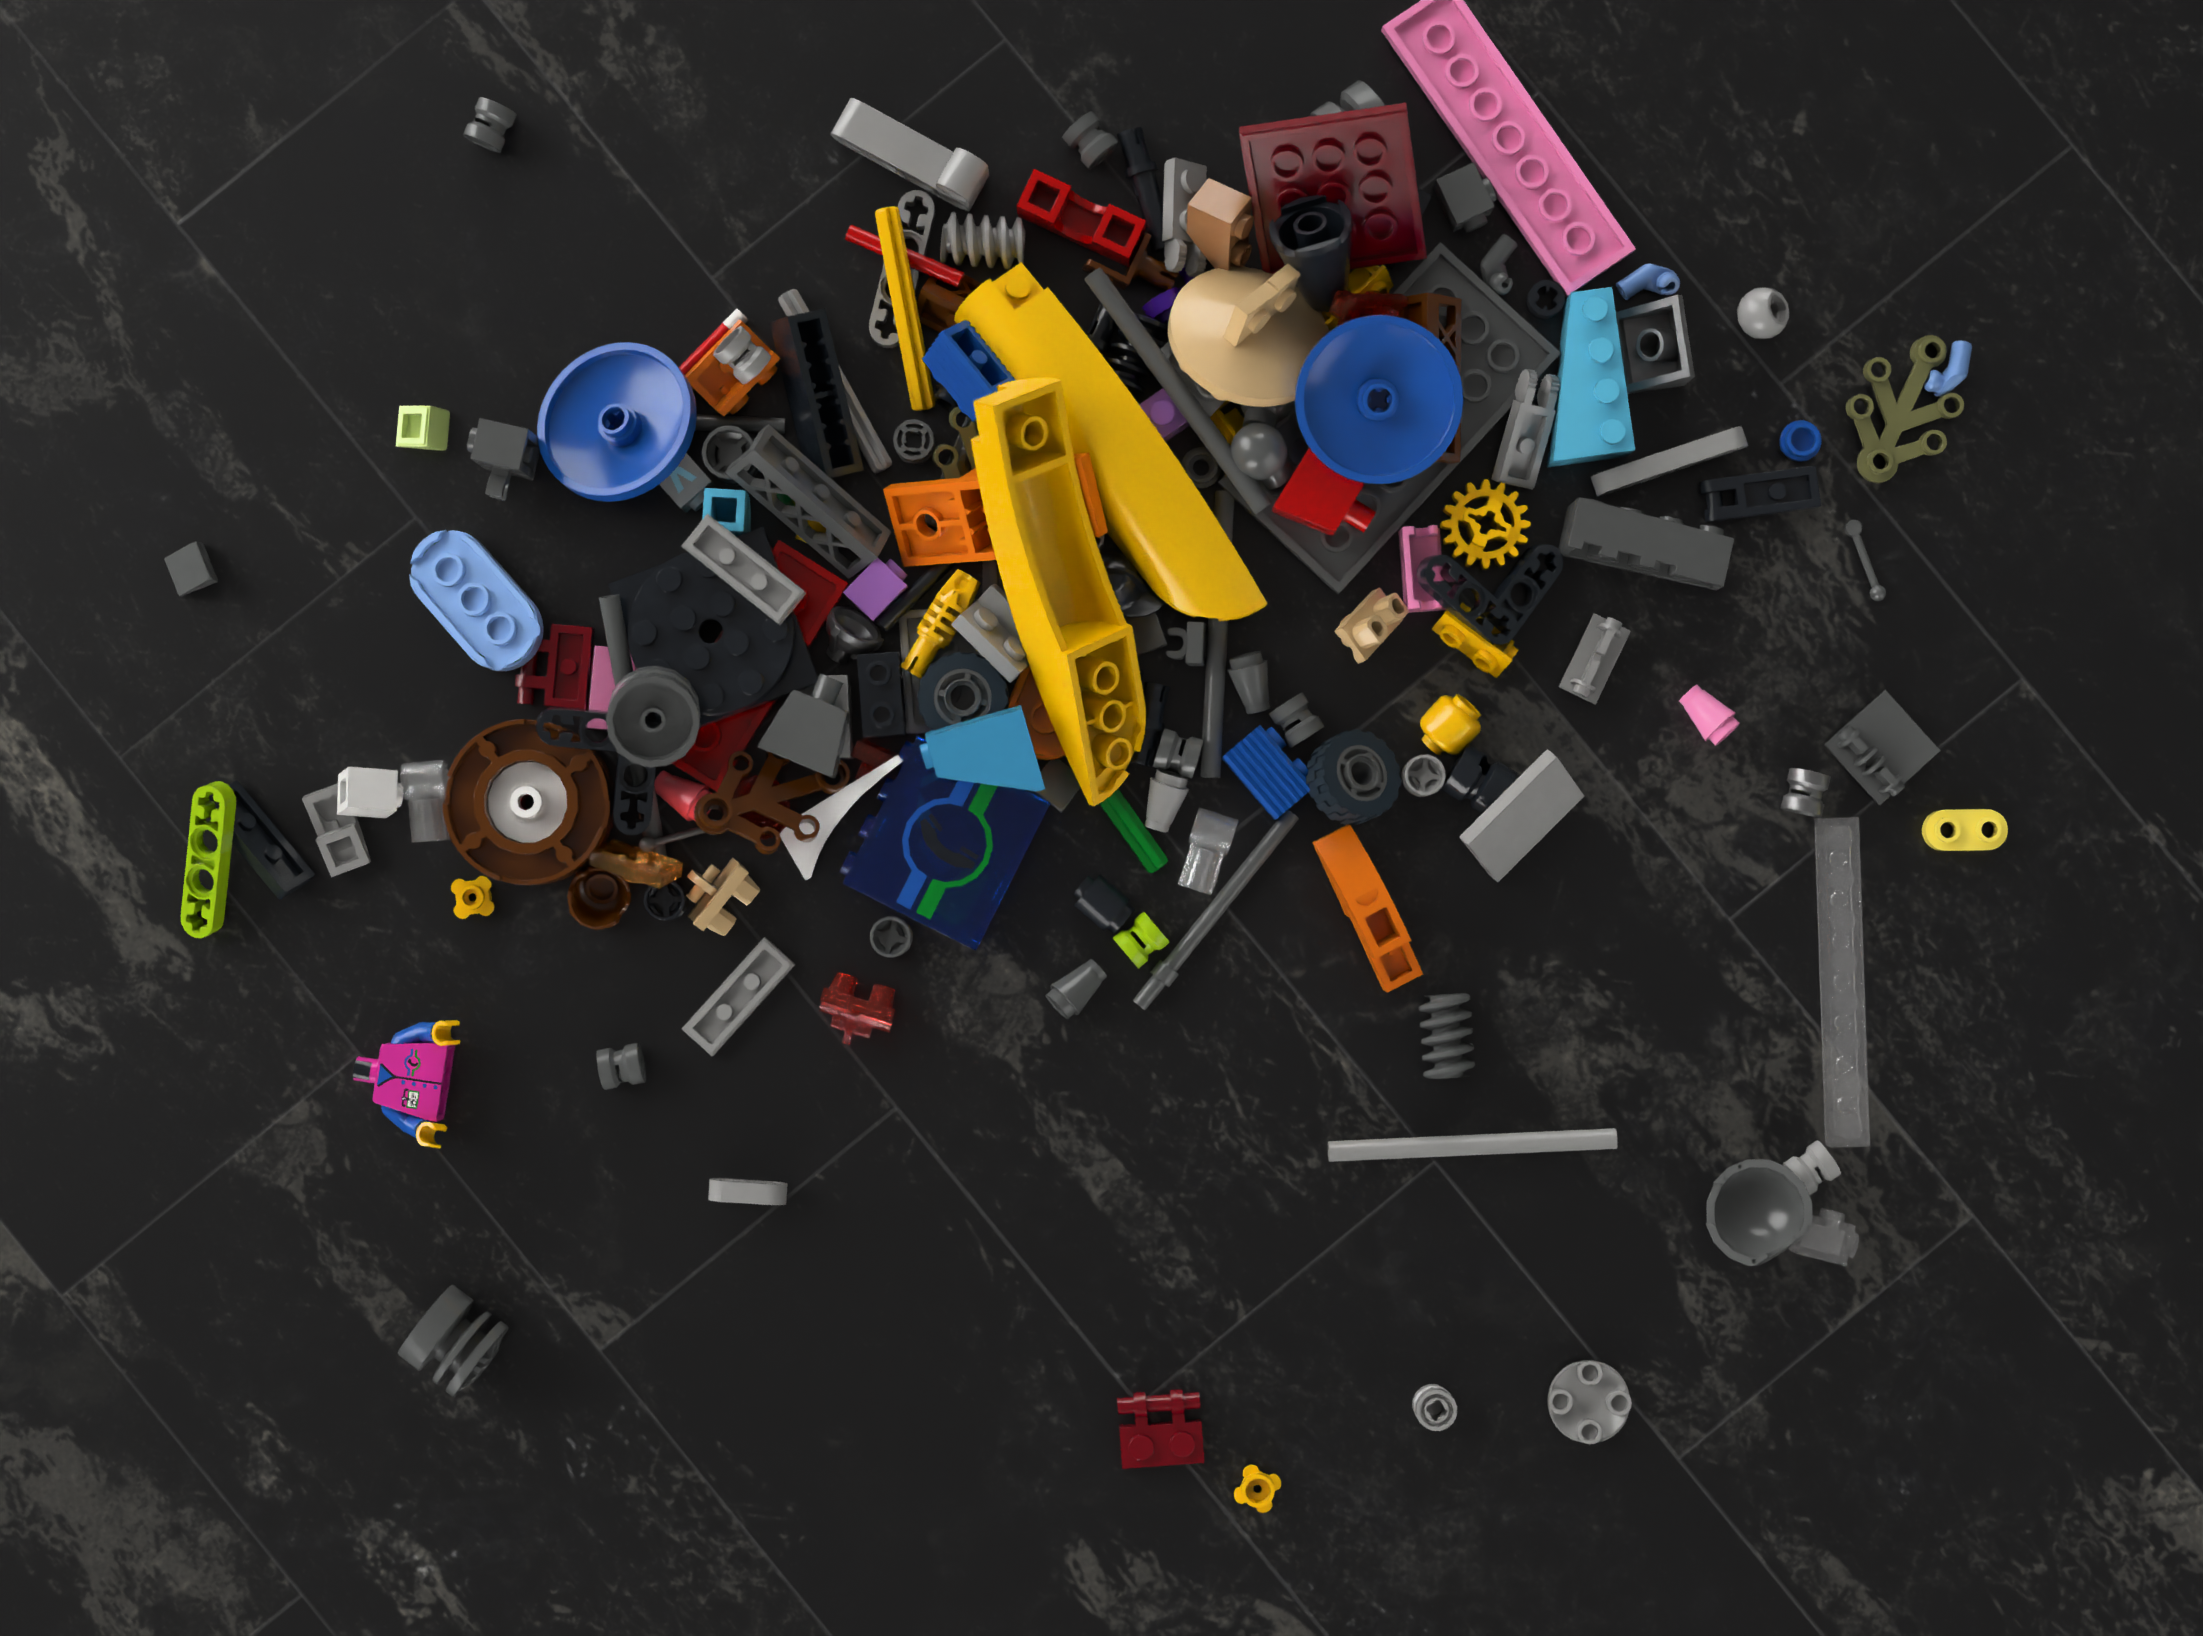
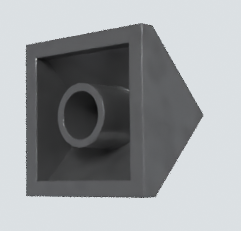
M1682 295L1671 296L1616 312L1627 394L1685 386L1695 377Z

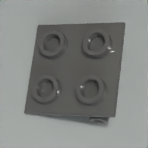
M1886 690L1824 744L1878 805H1881L1891 795L1895 796L1905 787L1904 783L1941 751Z

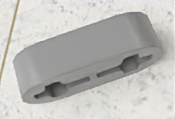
M709 1179L708 1200L728 1203L786 1205L788 1184L776 1181Z

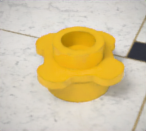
M479 876L473 881L456 879L452 883L451 891L455 894L456 906L453 911L458 918L466 919L471 914L479 913L482 916L492 914L495 905L491 901V880L486 876ZM474 893L476 895L475 901H470V894Z
M1256 1465L1246 1466L1243 1469L1244 1478L1240 1487L1234 1490V1498L1239 1504L1247 1503L1255 1507L1258 1512L1266 1513L1272 1508L1271 1501L1275 1491L1281 1487V1480L1277 1474L1268 1475L1259 1471ZM1255 1485L1261 1486L1260 1492L1253 1490Z

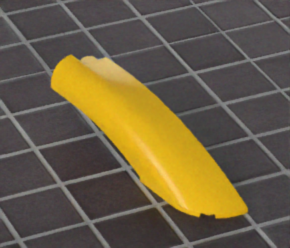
M1022 262L993 282L989 278L977 287L959 306L954 317L955 322L969 321L970 326L975 328V332L980 334V339L986 342V345L996 354V358L1000 359L1001 364L1006 367V370L1016 380L1038 377L1061 380L1073 454L1089 452L1108 529L1107 534L1126 558L1130 560L1157 596L1166 604L1185 615L1194 618L1196 616L1218 619V621L1240 619L1266 607L1268 603L1178 459L1115 371L1048 287L1043 289Z
M1044 377L1020 379L997 385L998 392L973 401L979 436L971 439L972 450L998 569L1022 647L1026 653L1028 664L1050 721L1088 804L1096 806L1110 797L1129 775L1125 770L1131 761L1134 751L1140 752L1146 727V707L1132 625L1126 623L1109 581L1086 510L1073 455L1061 380Z

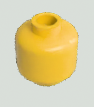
M1456 694L1454 697L1448 695L1441 696L1420 719L1421 729L1425 733L1421 740L1437 755H1441L1443 751L1451 755H1458L1480 733L1481 725L1478 719L1481 713L1459 694Z

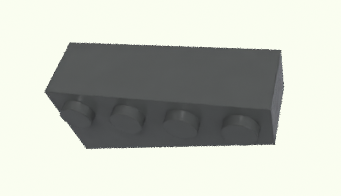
M1578 497L1567 507L1558 550L1565 557L1718 590L1724 587L1734 538L1724 536V530L1718 527L1700 525L1698 529L1684 525V521L1678 518L1668 516L1656 518L1645 515L1643 511L1638 509L1619 508L1604 504L1598 500Z

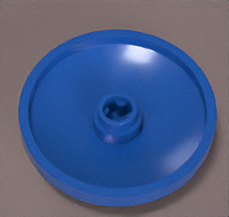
M1371 315L1359 317L1329 331L1315 344L1307 355L1300 369L1295 388L1297 422L1302 436L1311 451L1321 462L1336 473L1354 481L1368 484L1399 482L1411 478L1430 467L1441 457L1452 442L1463 410L1461 377L1448 349L1434 334L1424 327L1395 316Z
M619 342L590 350L571 362L557 376L544 397L537 424L538 445L542 458L550 472L563 485L577 495L587 499L615 502L644 494L663 482L677 468L690 447L697 419V407L693 389L680 368L664 353L650 346L639 343Z

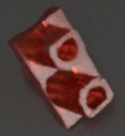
M1337 291L1329 312L1338 319L1337 327L1347 321L1364 316L1387 315L1398 317L1400 311L1407 306L1409 299L1402 294H1381L1379 291H1367L1365 294Z
M838 972L829 989L825 987L823 989L819 1011L833 1015L830 1027L845 1031L842 1043L851 1045L854 1034L869 1039L873 1028L890 1033L895 1009H893L895 990L887 986L874 984L869 1001L854 997L858 979L854 976Z

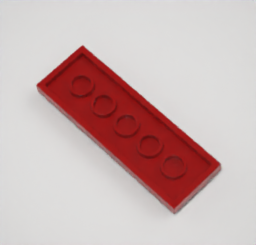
M778 540L773 548V552L780 572L806 592L794 610L809 649L825 625L831 609L837 606L849 583ZM722 629V631L720 632V634L718 635V637H717V639L715 640V642L719 641L720 638L722 637L723 629ZM777 700L699 728L693 746L684 757L671 764L717 792L728 771L727 765L730 756L737 751L745 752ZM740 759L733 762L734 768Z

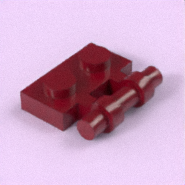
M551 624L550 640L542 639L541 645L534 657L521 666L520 674H516L515 687L519 688L517 704L534 705L535 689L545 690L544 706L587 709L595 628ZM538 653H549L546 677L536 676Z
M1183 1389L1170 1390V1394L1146 1396V1392L1133 1393V1397L1117 1398L1118 1415L1135 1413V1424L1119 1425L1122 1469L1205 1463L1201 1419L1185 1420L1184 1410L1200 1409L1199 1392L1183 1393ZM1172 1411V1421L1148 1423L1147 1412Z

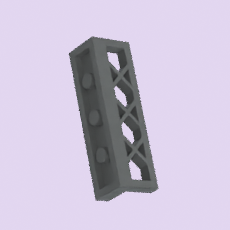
M769 424L759 431L749 450L731 463L725 472L848 579L878 558L891 534V531ZM751 463L764 474V479L752 477L743 468ZM777 493L788 495L795 501L796 506L782 503L777 498ZM808 520L819 522L826 528V533L816 532L808 525ZM838 547L849 548L858 558L853 562L849 561L839 552Z

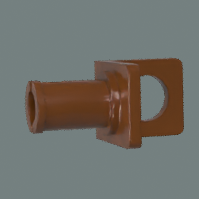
M1148 233L1143 235L1124 275L1091 259L1087 260L1082 269L1091 274L1101 267L1113 285L1122 290L1127 288L1131 279L1135 280L1136 277H1139L1167 291L1173 287L1174 280L1179 274L1166 270L1164 262L1147 255L1148 250H1146V247L1152 236Z

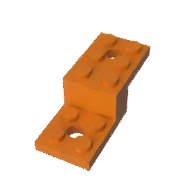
M1089 452L1073 454L1095 538L1106 534L1108 529ZM976 468L960 478L895 483L883 489L903 567L996 560ZM925 514L934 518L937 523V532L928 527L925 521Z

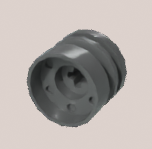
M453 1284L445 1290L421 1318L402 1344L398 1355L418 1371L436 1359L440 1362V1365L432 1381L438 1385L450 1372H453L455 1376L446 1388V1392L455 1397L463 1388L474 1383L498 1353L502 1339L509 1327L500 1321L488 1334L484 1333L483 1329L492 1317V1314L488 1311L480 1315L473 1323L466 1318L473 1307L474 1300Z

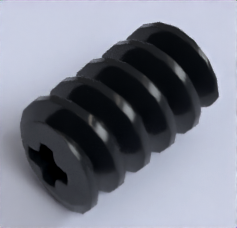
M1135 314L1161 349L1166 343L1160 338L1161 333L1168 334V326L1149 316ZM1118 329L1117 337L1123 344L1111 343L1109 350L1116 358L1107 357L1105 360L1130 393H1145L1146 389L1138 382L1139 377L1152 379L1153 374L1145 367L1146 364L1123 332Z

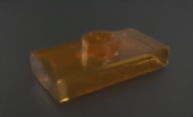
M616 839L595 849L590 856L589 862L591 866L621 875L627 882L644 883L659 889L681 877L683 863L679 860L652 851L643 852L640 847Z

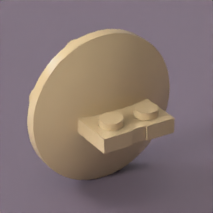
M1289 264L1285 265L1274 275L1256 268L1233 266L1230 267L1229 271L1217 268L1204 272L1190 280L1175 298L1168 319L1169 343L1182 371L1187 373L1201 387L1209 391L1214 398L1221 401L1228 400L1233 403L1254 407L1286 405L1289 402L1295 401V388L1300 369L1311 349L1329 332L1322 313L1311 308L1296 286L1300 273Z

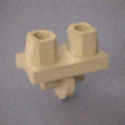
M1377 588L1371 591L1354 611L1341 621L1335 633L1341 638L1342 643L1346 647H1351L1354 659L1359 664L1366 661L1403 621V618L1409 611L1397 593L1386 596L1381 588Z
M732 858L722 872L711 864L703 875H700L693 869L687 875L695 883L687 897L694 903H697L688 914V917L703 932L708 928L725 936L737 919L723 908L731 895L747 906L760 892V888L748 875L747 869L736 859Z

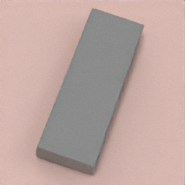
M709 514L703 518L682 544L685 550L779 625L784 622L806 594L804 590Z
M764 937L683 1026L682 1030L706 1052L714 1056L796 964Z

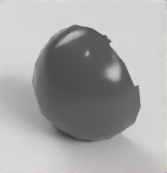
M1747 1159L1728 1167L1713 1182V1187L1706 1202V1226L1713 1243L1728 1258L1747 1266H1758L1781 1254L1810 1232L1813 1224L1812 1200L1804 1182L1790 1168L1769 1159Z

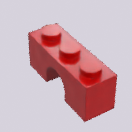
M1033 169L1016 206L1018 217L1126 267H1129L1146 231V220L1111 204L1104 207L1092 203L1077 195L1070 185L1036 169Z

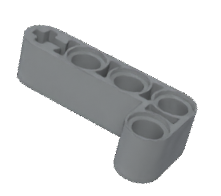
M850 98L830 134L844 146L964 211L969 212L989 177L988 165L974 154L958 147L953 152L854 98Z

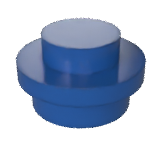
M1804 420L1788 424L1781 432L1779 440L1783 454L1797 462L1813 458L1820 450L1822 442L1818 428Z

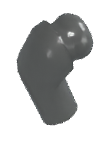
M1501 234L1480 262L1483 282L1498 295H1505L1512 288L1513 281L1512 278H1508L1505 262L1518 247L1517 243L1505 234Z

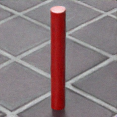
M852 224L850 225L845 240L883 256L879 236ZM906 248L910 268L957 288L960 286L964 272Z

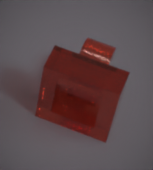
M866 739L857 740L851 756L863 762L855 779L858 780L899 754Z

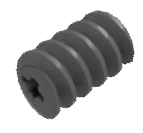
M1467 993L1425 996L1430 998V1002L1419 1006V1011L1431 1014V1018L1421 1022L1420 1028L1432 1031V1035L1421 1039V1044L1433 1047V1051L1423 1055L1422 1060L1433 1063L1435 1067L1423 1072V1077L1445 1079L1471 1076L1465 1074L1464 1071L1474 1067L1475 1061L1463 1057V1054L1474 1050V1045L1463 1041L1462 1038L1473 1033V1028L1460 1022L1471 1017L1472 1012L1459 1007L1460 1004L1471 1000L1470 995Z

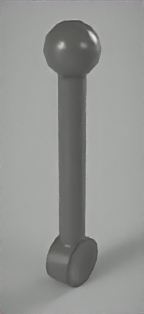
M1851 520L1845 525V533L1854 540L1871 585V598L1875 601H1881L1886 596V590L1878 583L1860 535L1862 524L1858 520Z
M699 827L654 839L650 836H645L640 840L639 846L643 852H651L655 846L706 832Z

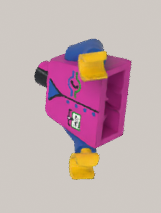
M458 1020L419 1022L395 1033L391 1043L382 1044L379 1059L358 1056L354 1064L353 1080L375 1084L373 1102L380 1104L382 1113L403 1132L415 1137L421 1146L440 1149L442 1145L437 1144L434 1140L435 1132L437 1130L447 1131L445 1124L432 1123L430 1121L437 1122L443 1120L445 1116L455 1045L460 1044V1040L452 1039L450 1031L452 1026L460 1025Z

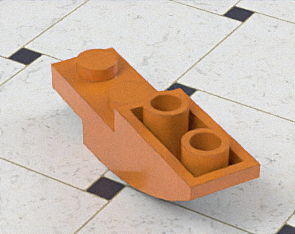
M1348 824L1312 842L1345 915L1350 917L1382 989L1388 993L1423 975L1409 944L1412 940L1381 877L1351 825Z

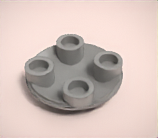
M1595 1360L1577 1361L1563 1368L1553 1379L1547 1399L1550 1417L1559 1431L1568 1438L1585 1444L1599 1443L1618 1433L1625 1424L1632 1405L1628 1387L1622 1376L1609 1365Z

